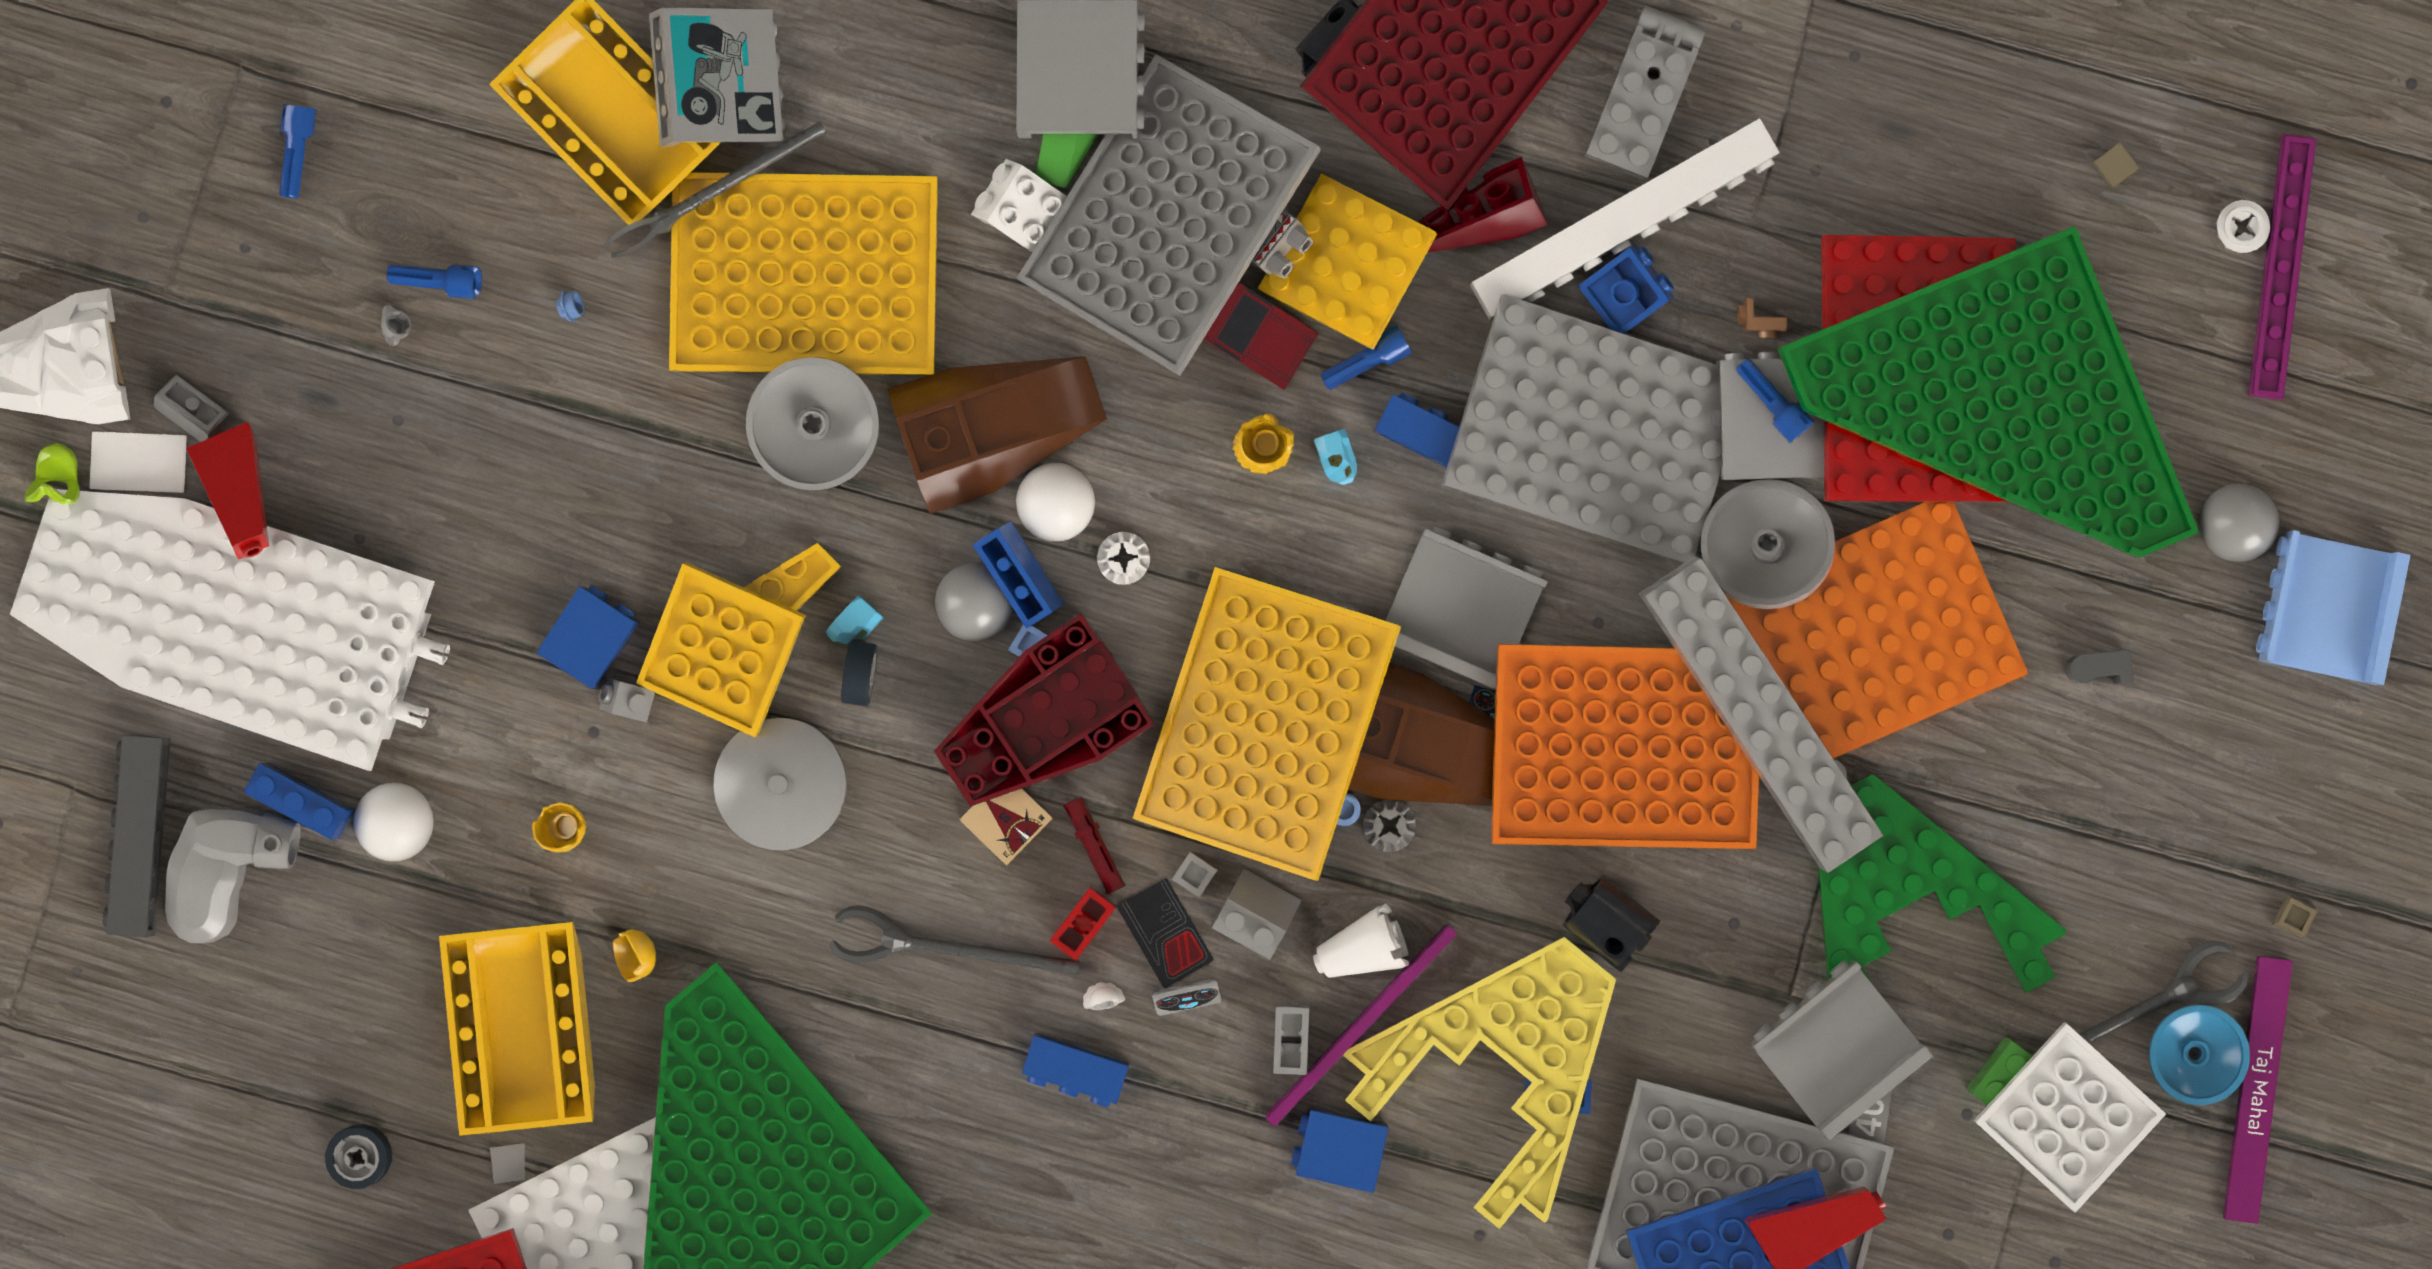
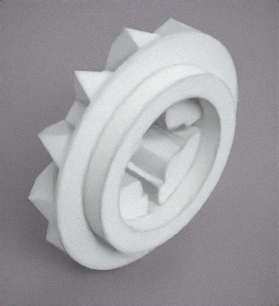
M2239 200L2227 205L2221 210L2219 218L2215 223L2218 231L2217 237L2225 245V248L2237 253H2248L2260 248L2267 240L2270 232V222L2265 210L2255 202L2248 200ZM2250 216L2247 229L2251 234L2244 232L2235 237V231L2238 227L2234 220L2241 222Z
M1118 532L1108 536L1102 542L1098 550L1097 562L1101 573L1109 581L1126 585L1134 583L1144 576L1149 567L1150 553L1146 543L1139 536L1129 532ZM1121 544H1124L1127 554L1138 555V558L1128 561L1126 573H1123L1120 562L1109 561V558L1119 555Z

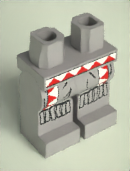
M1284 209L1253 258L1252 263L1269 276L1273 273L1285 279L1294 266L1291 261L1285 258V255L1292 247L1301 254L1307 252L1313 244V240L1305 231L1306 228Z

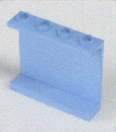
M2295 530L2286 531L2284 537L2281 536L2276 547V555L2280 557L2277 569L2274 568L2270 576L2269 586L2273 588L2271 601L2266 602L2263 610V620L2266 621L2264 634L2261 633L2256 644V652L2260 653L2258 661L2372 685H2384L2411 555L2400 552L2387 553L2301 535L2299 531Z

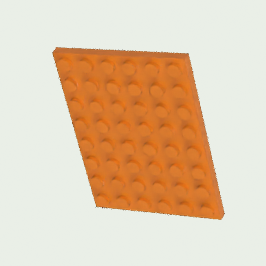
M1924 502L1836 540L1832 566L1825 580L1812 594L1795 604L1776 609H1759L1745 606L1726 596L1760 649L1764 650V655L1833 759L2029 674L1954 502Z
M1497 644L1491 819L1492 844L1756 849L1759 775L1675 648Z

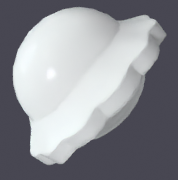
M1099 982L1095 986L1089 987L1087 993L1084 994L1083 1007L1085 1009L1104 1010L1125 1001L1122 990L1113 983Z

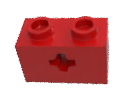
M1090 886L1049 941L1076 961L1116 909L1117 905Z

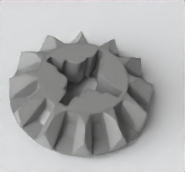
M1381 800L1373 804L1366 812L1363 820V831L1366 839L1373 847L1383 852H1396L1403 849L1410 843L1416 830L1415 817L1412 811L1404 803L1397 800ZM1380 814L1389 820L1394 817L1396 818L1398 815L1401 816L1395 825L1398 829L1397 832L1400 834L1399 837L1391 832H1387L1381 837L1378 836L1384 827L1381 822L1382 820L1378 817Z

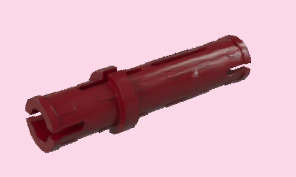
M1078 797L1064 804L1063 807L1076 830L1074 835L1076 839L1080 838L1106 894L1126 886L1098 831L1100 826L1098 822L1094 823L1083 801V797Z

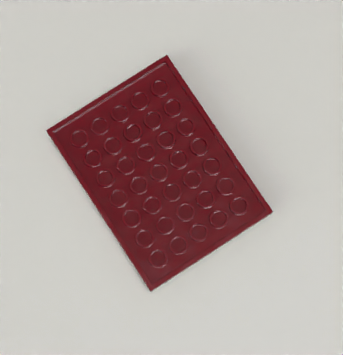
M1365 0L1299 87L1440 207L1448 211L1607 5L1608 1Z

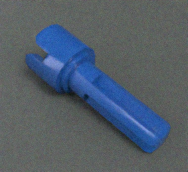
M283 104L280 131H283V134L286 135L279 189V194L282 197L293 199L299 197L306 138L314 135L317 109Z
M392 264L388 266L386 278L391 284L445 290L449 297L476 300V295L480 294L482 286L481 269L474 266L452 264L447 270Z
M1395 325L1382 333L1374 350L1366 348L1322 372L1321 378L1325 386L1332 390L1381 362L1384 364L1388 363L1390 366L1412 352L1398 325Z
M1746 359L1737 366L1736 372L1775 416L1772 424L1789 444L1815 423L1810 415L1802 410L1798 402L1789 403L1752 360Z

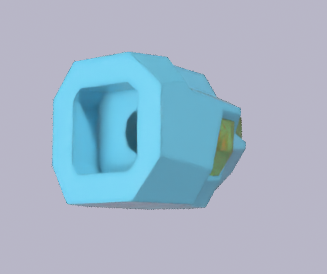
M1338 430L1314 439L1313 441L1325 475L1331 481L1342 485L1353 482L1357 474V463L1346 430Z
M858 595L826 630L827 637L833 642L848 644L854 639H865L884 617L863 597Z

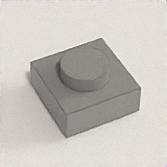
M1189 852L1172 880L1200 898L1218 869L1192 852Z

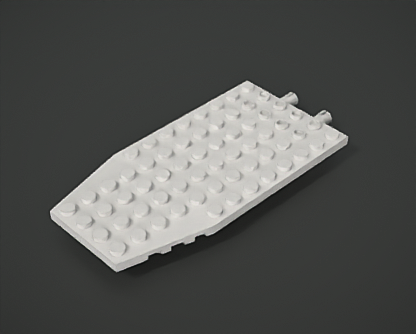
M55 489L62 495H65L67 490ZM80 491L79 498L75 503L60 504L49 497L10 612L11 616L122 688L367 771H372L382 739L390 740L396 719L419 728H423L427 721L426 719L414 716V714L428 717L429 708L403 701L417 656L444 665L448 657L435 653V650L448 654L450 652V645L424 638L431 614L425 612L435 581L267 526L269 547L264 548L261 553L254 557H244L238 560L214 508L185 498Z

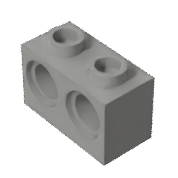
M1275 1004L1273 1074L1307 1075L1309 1005Z

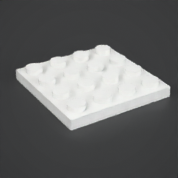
M2064 1022L1975 1118L1974 1122L2076 1213L2166 1113Z

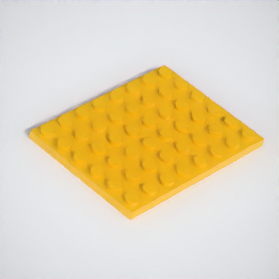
M690 172L672 190V207L730 173ZM756 173L680 217L671 229L669 371L770 373L778 366L795 359L819 357L839 362L857 374L934 375L938 177Z
M1215 567L1132 819L1318 881L1401 626Z

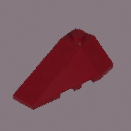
M1522 156L1491 169L1482 176L1485 181L1469 191L1465 188L1460 194L1459 199L1454 202L1448 211L1442 207H1437L1417 221L1437 233L1428 252L1514 239L1547 225L1542 203Z

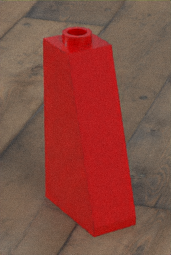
M249 422L187 447L186 450L238 560L244 557H254L261 553L264 548L269 547L257 441Z
M1862 1186L1751 1215L1744 1220L1773 1269H1805L1885 1221L1886 1217L1882 1210L1886 1208V1205L1877 1191L1871 1193L1870 1190Z

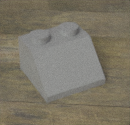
M1244 868L1216 917L1212 928L1271 960L1302 900Z

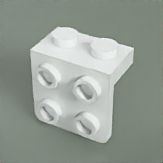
M1005 159L995 169L992 175L993 180L986 191L982 192L976 199L975 208L971 215L995 227L1028 251L1033 252L1067 196L1023 165Z

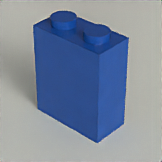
M593 585L589 589L579 586L536 653L589 688L597 689L640 622L633 619L636 614L634 611L621 603H618L616 607L605 600L608 595Z
M1310 1107L1308 1115L1302 1114L1298 1133L1304 1134L1301 1147L1295 1146L1292 1155L1291 1166L1296 1167V1175L1374 1193L1388 1133V1125Z

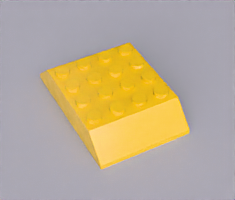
M574 0L489 84L628 225L642 220L721 143L682 142L672 147H660L653 60L594 0Z
M573 922L439 936L459 1136L593 1122L595 1079L582 953Z

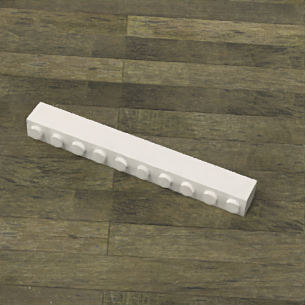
M1759 118L1476 279L1470 284V287L1489 320L1494 317L1502 294L1532 303L1545 295L1544 288L1553 283L1556 288H1559L1574 279L1571 273L1581 267L1587 272L1601 264L1603 261L1600 257L1609 251L1617 255L1632 246L1629 242L1630 239L1639 234L1645 239L1660 230L1658 226L1660 222L1669 218L1671 223L1687 215L1689 212L1686 208L1695 202H1698L1701 207L1718 197L1715 191L1725 185L1731 190L1745 182L1744 175L1753 169L1759 174L1775 164L1773 158L1780 152Z

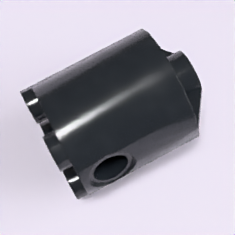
M1338 0L1295 48L1302 58L1303 70L1301 72L1305 77L1308 76L1362 4L1357 6L1353 0Z
M1602 875L1594 884H1583L1580 882L1565 900V903L1571 907V912L1562 926L1619 972H1622L1633 958L1631 954L1635 950L1641 952L1651 940L1652 936L1650 934L1659 925L1660 920L1605 875Z

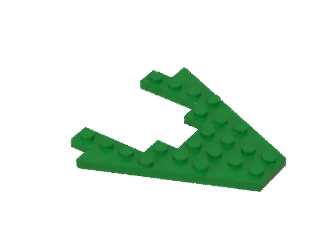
M1870 773L1850 784L1883 836L1829 873L1818 866L1827 980L1832 977L1830 971L1844 960L1847 963L1853 960L1858 962L1862 967L1860 970L1870 981L1863 966L1892 951L1877 921L1934 892L1948 920H1952L1979 906L2024 992L2027 993L2055 978L2040 948L2067 934L2065 928L1874 774Z

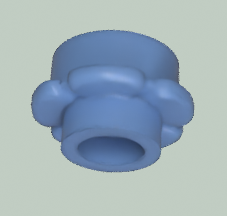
M564 290L561 292L560 299L556 300V308L561 318L574 322L578 317L584 315V303L577 291L568 292Z

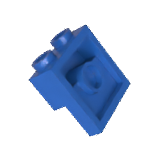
M1635 244L1630 246L1578 286L1608 328L1622 334L1628 332L1674 297L1670 292L1674 289L1672 282L1664 273L1660 275L1656 273L1651 266L1654 263V259L1643 246L1639 249Z

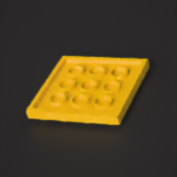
M1321 173L1296 218L1306 228L1305 231L1313 240V244L1303 254L1292 247L1285 255V258L1294 264L1292 271L1285 279L1273 273L1270 276L1266 273L1258 290L1374 350L1437 233Z
M688 562L682 563L636 684L756 737L761 730L806 615Z

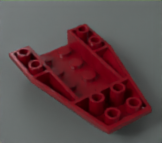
M1081 613L1026 649L934 750V753L971 807L1098 762L1155 723L1102 639Z

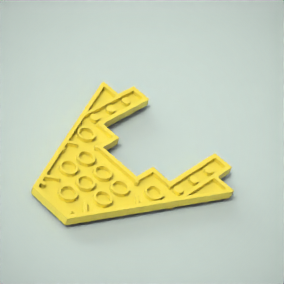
M1563 937L1349 1048L1343 1056L1366 1075L1345 1101L1371 1122L1433 1045L1460 1066L1481 1040L1532 1082L1511 1109L1532 1125L1536 1131L1473 1208L1499 1229L1520 1203L1542 1222L1546 1223L1549 1219L1616 979L1568 939Z

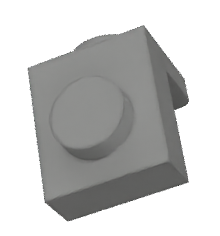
M608 678L599 693V709L614 715L647 723L655 692L641 686Z

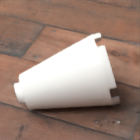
M1387 904L1377 906L1317 947V954L1313 955L1318 972L1320 974L1325 973L1328 978L1400 969L1408 966L1409 961L1403 959V957L1409 954L1401 928L1397 920L1391 922L1387 914L1392 912Z

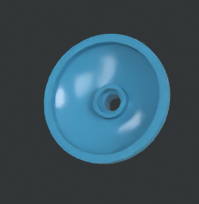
M2190 1005L2173 1011L2159 1023L2151 1037L2148 1056L2150 1069L2156 1082L2168 1095L2187 1104L2209 1105L2227 1098L2241 1085L2249 1067L2250 1050L2243 1029L2229 1014L2211 1006ZM2192 1047H2196L2199 1052L2198 1056L2194 1059H2191L2188 1054Z

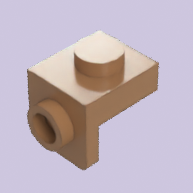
M1746 297L1743 300V305H1738L1737 324L1743 325L1742 333H1758V339H1778V334L1787 331V317H1754V297Z

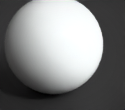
M1047 463L1033 469L1022 480L1016 496V508L1022 524L1030 533L1047 541H1064L1075 537L1087 527L1094 513L1095 496L1089 480L1077 468L1064 463Z
M396 782L381 784L367 792L359 801L354 814L355 835L360 845L372 856L384 861H403L418 854L428 843L433 831V813L427 799L414 787Z

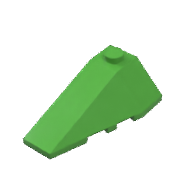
M1044 134L1036 175L1051 186L1067 189L1100 134Z

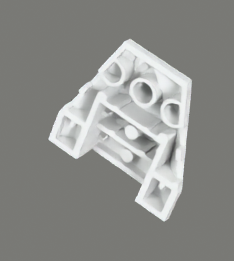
M109 288L75 293L0 332V408L92 424L131 420L126 387L119 386L109 328V322H115L111 290Z

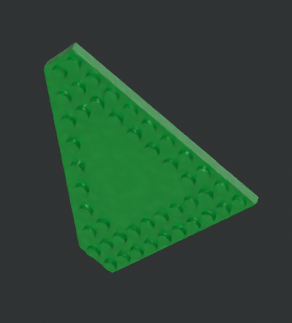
M2076 226L1777 348L1803 411L2130 556L2141 558L2199 533Z
M717 962L665 1005L643 1269H870L932 1215V1212Z

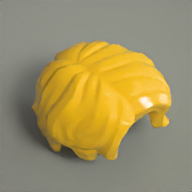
M1265 413L1241 425V428L1235 435L1232 450L1235 451L1234 454L1237 457V461L1241 463L1242 467L1250 469V472L1267 474L1286 466L1290 454L1293 452L1294 433L1292 430L1279 425L1278 419L1274 415Z

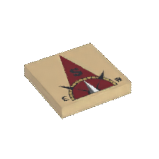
M1022 788L972 806L959 820L1007 866L1053 817Z

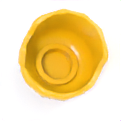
M557 802L544 807L538 819L532 823L534 840L543 849L556 853L572 850L584 837L586 831L584 814L575 805L564 802Z
M630 929L619 933V937L613 940L612 945L616 964L622 977L627 982L636 981L652 972L656 963V949L653 941L644 932Z

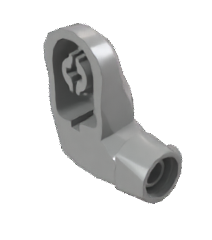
M214 807L191 813L172 851L166 874L165 914L168 925L176 935L189 943L203 944L213 943L230 934L237 922L239 892L244 881L246 865L254 863L256 868L291 869L299 850L301 838L300 823L266 812L263 815L244 808Z

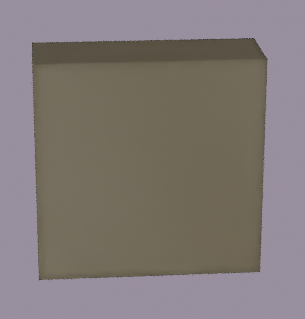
M2121 142L2092 162V165L2110 189L2115 188L2140 169Z
M2286 895L2272 925L2305 940L2319 910L2290 895Z

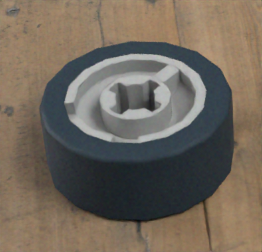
M851 641L849 643L842 678V703L860 706L869 705L877 663L876 644Z
M366 1124L352 1125L338 1132L328 1143L325 1152L326 1168L331 1178L340 1186L349 1189H365L380 1181L389 1171L392 1162V1147L387 1137L377 1128ZM362 1150L361 1155L364 1162H356L353 1158L354 1152Z

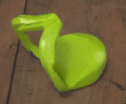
M55 443L44 447L39 452L36 462V478L25 492V502H37L44 495L49 496L53 501L60 504H73L77 501L80 495L78 461L69 447ZM52 481L63 482L68 485V490L65 495H62L51 485L45 483Z

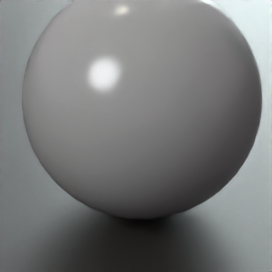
M2237 483L2223 486L2209 496L2202 507L2199 526L2205 544L2215 555L2231 562H2247L2262 556L2271 548L2279 532L2280 519L2275 503L2263 490L2249 484Z
M967 563L952 569L941 580L935 595V609L940 623L950 634L965 641L979 642L996 636L1008 624L1013 612V607L985 564Z

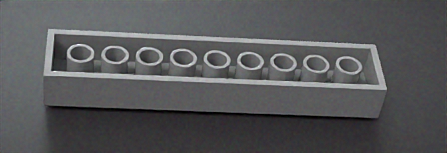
M1693 556L1638 593L1819 868L1829 873L1881 838L1883 834L1702 559Z

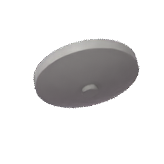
M806 357L778 366L758 384L748 404L746 433L753 455L763 469L783 484L798 489H828L851 479L870 459L879 436L878 407L867 384L849 367L826 358Z
M1764 479L1747 482L1735 487L1723 495L1711 508L1702 529L1701 553L1704 564L1726 596L1740 604L1753 608H1782L1805 599L1825 580L1834 558L1835 535L1827 511L1811 493L1786 481Z
M771 718L764 720L758 736L753 737L740 731L727 743L715 768L714 795L722 818L740 838L764 849L790 850L815 841L834 824L845 802L847 775L839 751L824 733L814 726L799 720Z

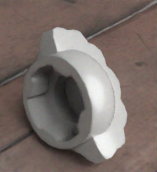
M385 305L382 310L381 329L386 343L389 346L398 345L400 339L407 337L411 331V321L407 314L394 309L391 305Z

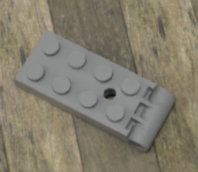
M1644 6L1584 157L1644 181L1647 180L1698 54L1706 29L1652 7ZM1648 70H1656L1659 75L1658 79H1650L1647 75Z

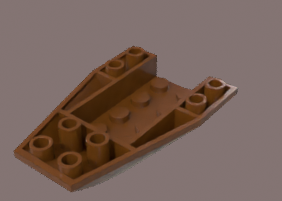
M1086 356L953 367L936 372L934 375H927L887 389L910 463L930 514L994 493L1107 420Z
M1389 663L1348 789L1385 800L1492 806L1495 719L1425 675Z

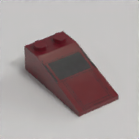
M1238 282L1202 341L1285 390L1318 336V333Z

